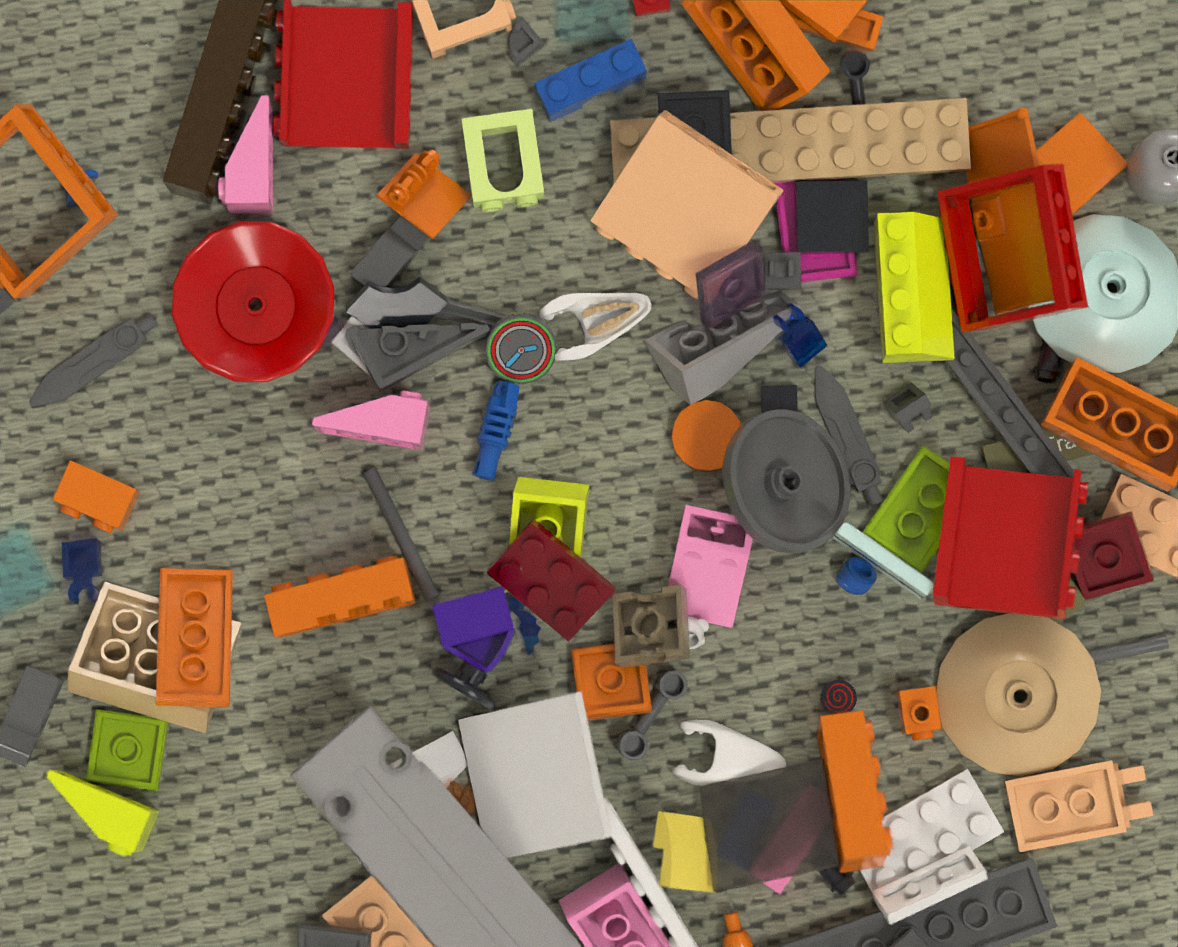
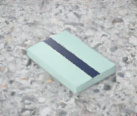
M844 522L833 536V539L861 559L866 560L874 568L918 599L927 596L933 588L932 581L849 523Z

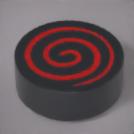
M834 680L823 687L820 694V702L823 709L831 715L847 713L854 709L857 702V694L850 683L844 680Z

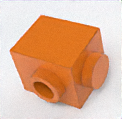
M936 687L896 692L902 735L911 734L912 741L934 738L933 730L942 729Z

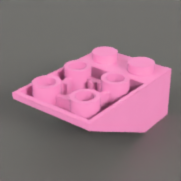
M685 505L668 586L681 584L686 588L688 616L704 619L710 624L733 628L753 538L742 528L734 515Z

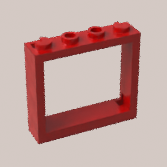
M1043 164L937 191L940 205L939 213L943 222L945 248L949 257L951 283L954 287L961 332L983 331L1088 308L1063 164ZM1034 183L1054 303L989 317L969 199Z

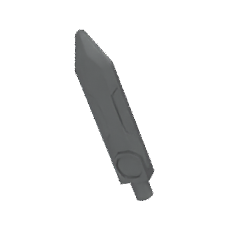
M151 313L137 323L132 318L125 323H120L49 372L30 399V405L36 407L66 400L140 349L141 344L147 341L145 334L159 324Z
M818 366L815 369V401L830 436L834 439L844 457L850 483L855 486L857 493L864 491L870 507L883 502L877 485L882 483L879 476L880 470L845 388L822 366Z

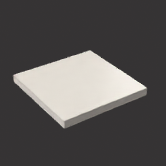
M581 692L458 720L480 828L506 858L612 837Z

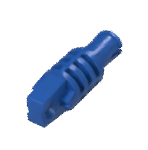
M497 381L492 395L485 407L487 413L482 418L484 424L480 425L479 430H481V434L477 436L480 448L472 475L489 481L495 480L501 452L505 451L508 447L509 442L507 438L511 437L512 432L510 428L514 426L512 419H515L517 415V400L520 386L514 383Z

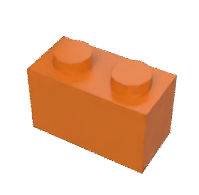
M70 460L52 500L61 504L58 511L76 519H79L81 513L94 519L91 524L92 526L111 534L114 528L123 531L140 492L135 488Z

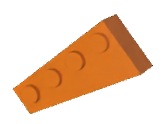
M397 556L386 557L377 560V565L363 568L362 564L343 568L340 575L328 577L327 573L308 577L306 578L307 583L293 587L292 582L272 586V593L265 594L264 597L274 637L281 638L417 604L405 559H398Z

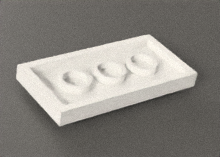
M965 769L884 816V820H882L883 827H890L893 849H890V856H887L883 867L859 871L872 892L968 846L974 850L1002 834L1004 830L968 769Z

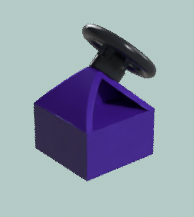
M503 587L432 605L443 648L463 660L455 675L440 667L433 668L432 675L489 709L495 707V700L477 688L480 683H484L488 676L486 673L491 672L504 657L515 634Z

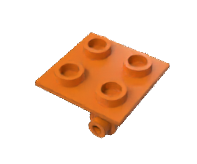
M435 150L423 151L420 155L415 153L376 195L377 198L432 240L472 196L437 169L440 156Z

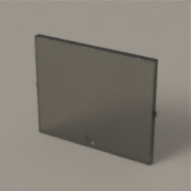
M823 759L699 786L706 834L705 842L708 848L712 885L715 893L840 866L833 822L834 810L831 808Z

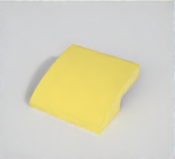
M658 811L653 847L664 849L659 886L717 893L718 850L711 819Z

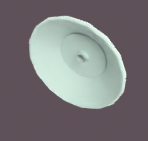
M1092 214L1074 220L1088 308L1033 319L1037 333L1059 357L1071 363L1078 357L1110 373H1121L1150 363L1172 343L1178 330V264L1174 254L1152 230L1126 217ZM1107 283H1114L1117 287V293H1111L1107 289ZM1054 301L1033 305L1028 308L1054 303Z

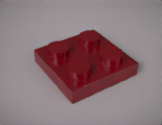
M1132 511L1083 525L1082 539L1075 538L1073 551L1080 552L1078 574L1075 575L1085 600L1154 581V575Z

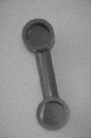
M667 670L658 675L655 680L656 692L651 698L652 713L641 714L632 729H626L618 736L617 748L623 757L629 760H638L646 754L648 742L644 736L666 701L668 699H679L687 691L688 682L682 673L675 670Z

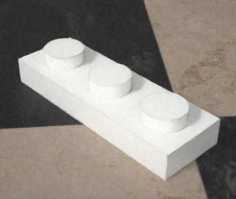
M970 846L878 888L872 891L875 903L891 925L987 880V874L981 862Z

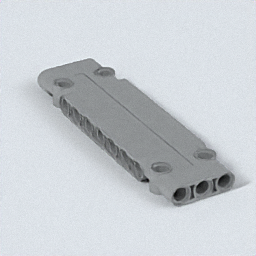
M371 706L360 712L291 773L290 777L320 810L323 817L339 832L338 836L433 947H582L434 773L423 762H418L412 755L409 747L400 741ZM393 747L400 750L402 754V762L396 768H390L385 762L386 752ZM337 796H342L347 802V811L341 817L333 816L329 808L330 802Z

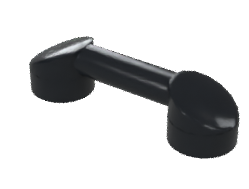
M852 49L842 55L839 64L843 74L849 79L852 105L866 104L863 77L868 73L870 63L863 51Z

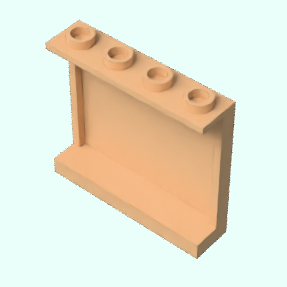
M665 110L658 115L590 221L597 225L596 230L602 236L610 240L616 238L625 244V250L630 255L639 260L645 258L655 265L654 269L661 276L669 280L675 278L685 285L684 290L689 295L698 300L704 298L709 301L784 190Z

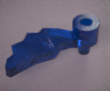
M512 597L509 601V608L521 621L519 630L524 638L527 654L530 655L534 651V645L540 642L538 633L541 627L536 623L537 618L534 615L523 610L525 605L517 598Z

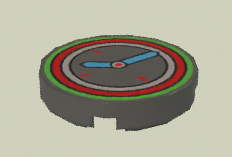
M528 313L511 314L504 316L493 325L487 335L485 353L489 366L498 377L511 383L527 384L539 380L549 372L555 362L557 345L553 331L544 320Z

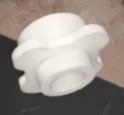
M688 616L690 649H695L705 643L703 635L709 629V623L704 619ZM674 621L675 628H678L677 621Z

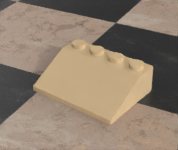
M104 581L69 667L67 692L206 733L215 707L156 706L159 598ZM232 620L231 657L241 628V623Z

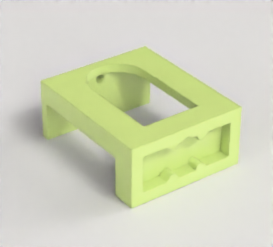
M532 109L462 118L474 208L481 207L482 212H494L502 210V204L517 202V207L537 205L538 199L544 198V187ZM517 131L523 167V180L515 190L501 192L496 190L489 182L482 136Z

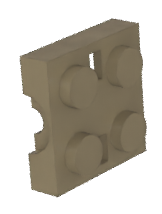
M681 584L662 587L661 591L650 594H637L633 592L612 594L616 665L626 668L690 659L687 593L685 587ZM677 621L678 628L668 629V622ZM631 627L634 634L625 635V628Z

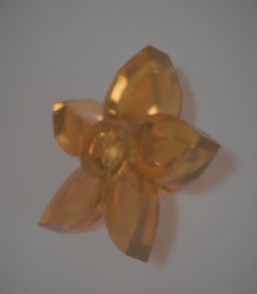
M451 781L450 791L452 796L468 814L476 813L475 800L471 799L474 795L472 785L466 786L462 790L458 783Z

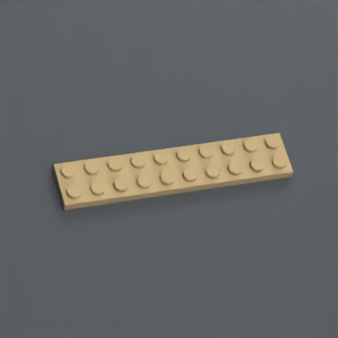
M967 98L730 113L732 155L773 183L971 170ZM656 118L610 120L614 183Z

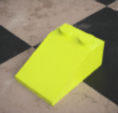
M518 477L513 492L509 545L534 518L582 558L589 485Z
M61 770L48 771L46 777L98 838L108 842L106 849L122 856H131L132 853L143 851L158 816V810Z

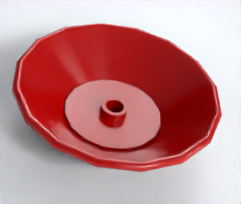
M239 221L210 232L186 254L173 282L171 316L182 345L204 369L234 382H269L297 371L321 348L333 322L335 287L324 258L301 234L274 222ZM252 301H262V308L259 311H252L250 309Z

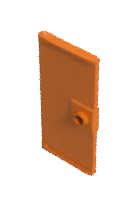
M1021 107L1006 115L968 127L971 170L966 171L968 184L1039 166L1028 108ZM1034 183L971 198L974 224L978 241L981 243L995 315L1054 301Z

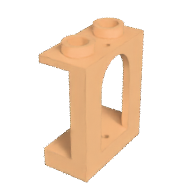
M411 0L432 59L446 55V49L506 28L507 32L512 31L511 20L516 19L510 0H495L494 6L486 14L438 30L428 1Z

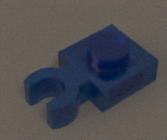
M793 303L788 304L791 310L790 318L784 321L776 314L773 316V320L785 332L779 337L781 343L792 361L801 368L828 345L815 323L807 316L804 317L802 310Z
M94 538L62 542L63 578L73 580L68 589L70 601L74 604H79L80 591L88 589V599L92 602H97L99 592L92 583V577L102 576L101 541Z

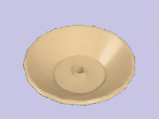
M1006 613L982 619L957 637L940 665L936 694L942 728L961 755L989 772L1023 777L1053 770L1080 750L1096 724L1101 688L1094 659L1075 633L1047 617ZM1019 689L1025 690L1027 694L1025 701L1021 703L1016 702L1013 697L1015 691Z

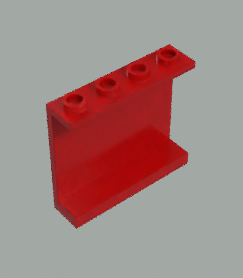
M284 0V9L277 10V32H283L282 45H276V66L282 67L281 80H275L274 88L275 101H281L280 115H274L273 133L274 136H279L281 145L291 147L410 149L413 46L412 3L398 2V9L293 6L291 0Z
M951 456L933 589L934 605L1065 619L1066 609H1074L1076 587L1069 586L1070 574H1078L1080 552H1075L1073 549L1075 538L1082 539L1084 517H1077L1079 504H1086L1088 483L1081 482L1082 470L1074 469V476L1071 478L967 467L965 458Z

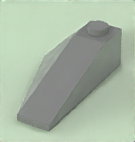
M780 291L741 303L739 312L732 315H719L718 311L708 313L707 318L709 322L688 328L687 321L676 323L646 339L645 343L671 389L691 405L704 399L726 384L802 313V308L788 295Z

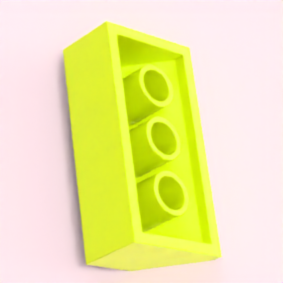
M916 212L877 213L874 222L882 363L954 360L948 252L945 248L942 218Z

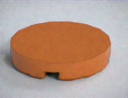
M710 400L695 402L683 409L673 424L671 439L674 451L683 463L694 470L704 472L720 470L723 468L727 446L736 430L741 426L740 420L732 409L720 402Z

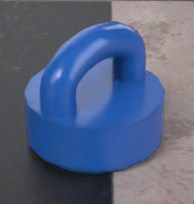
M851 557L841 567L836 579L839 586L845 591L854 595H863L875 583L877 574L872 565L866 560Z

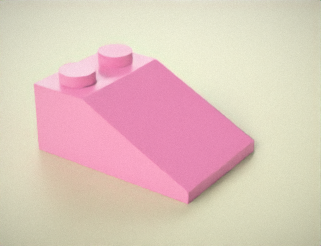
M269 96L260 97L225 166V177H219V199H221L222 205L227 206L230 215H273V108Z
M401 391L400 396L390 395L313 418L312 426L317 433L423 451L430 407L428 401H424L422 398V394Z
M620 863L559 900L567 921L585 947H670L668 937L663 929L659 928L649 912V906L644 898L639 896L629 879L628 873Z

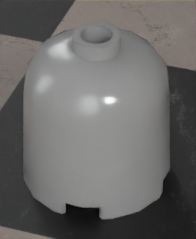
M1162 129L1153 132L1132 149L1127 160L1125 175L1130 189L1139 199L1163 206L1178 202V163L1175 159L1178 156V129Z

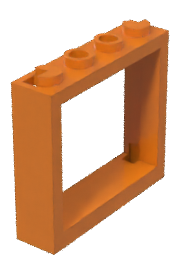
M16 104L0 119V147L19 130L89 218V221L28 277L24 275L0 244V288H6L14 299L29 297L118 216V213L32 104Z

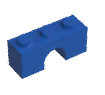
M631 38L535 82V92L549 122H553L581 109L584 103L600 94L609 91L616 93L646 79L647 69Z

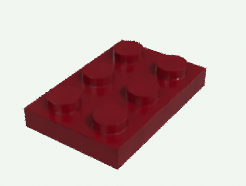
M534 518L486 572L568 642L609 599L616 589L611 582Z

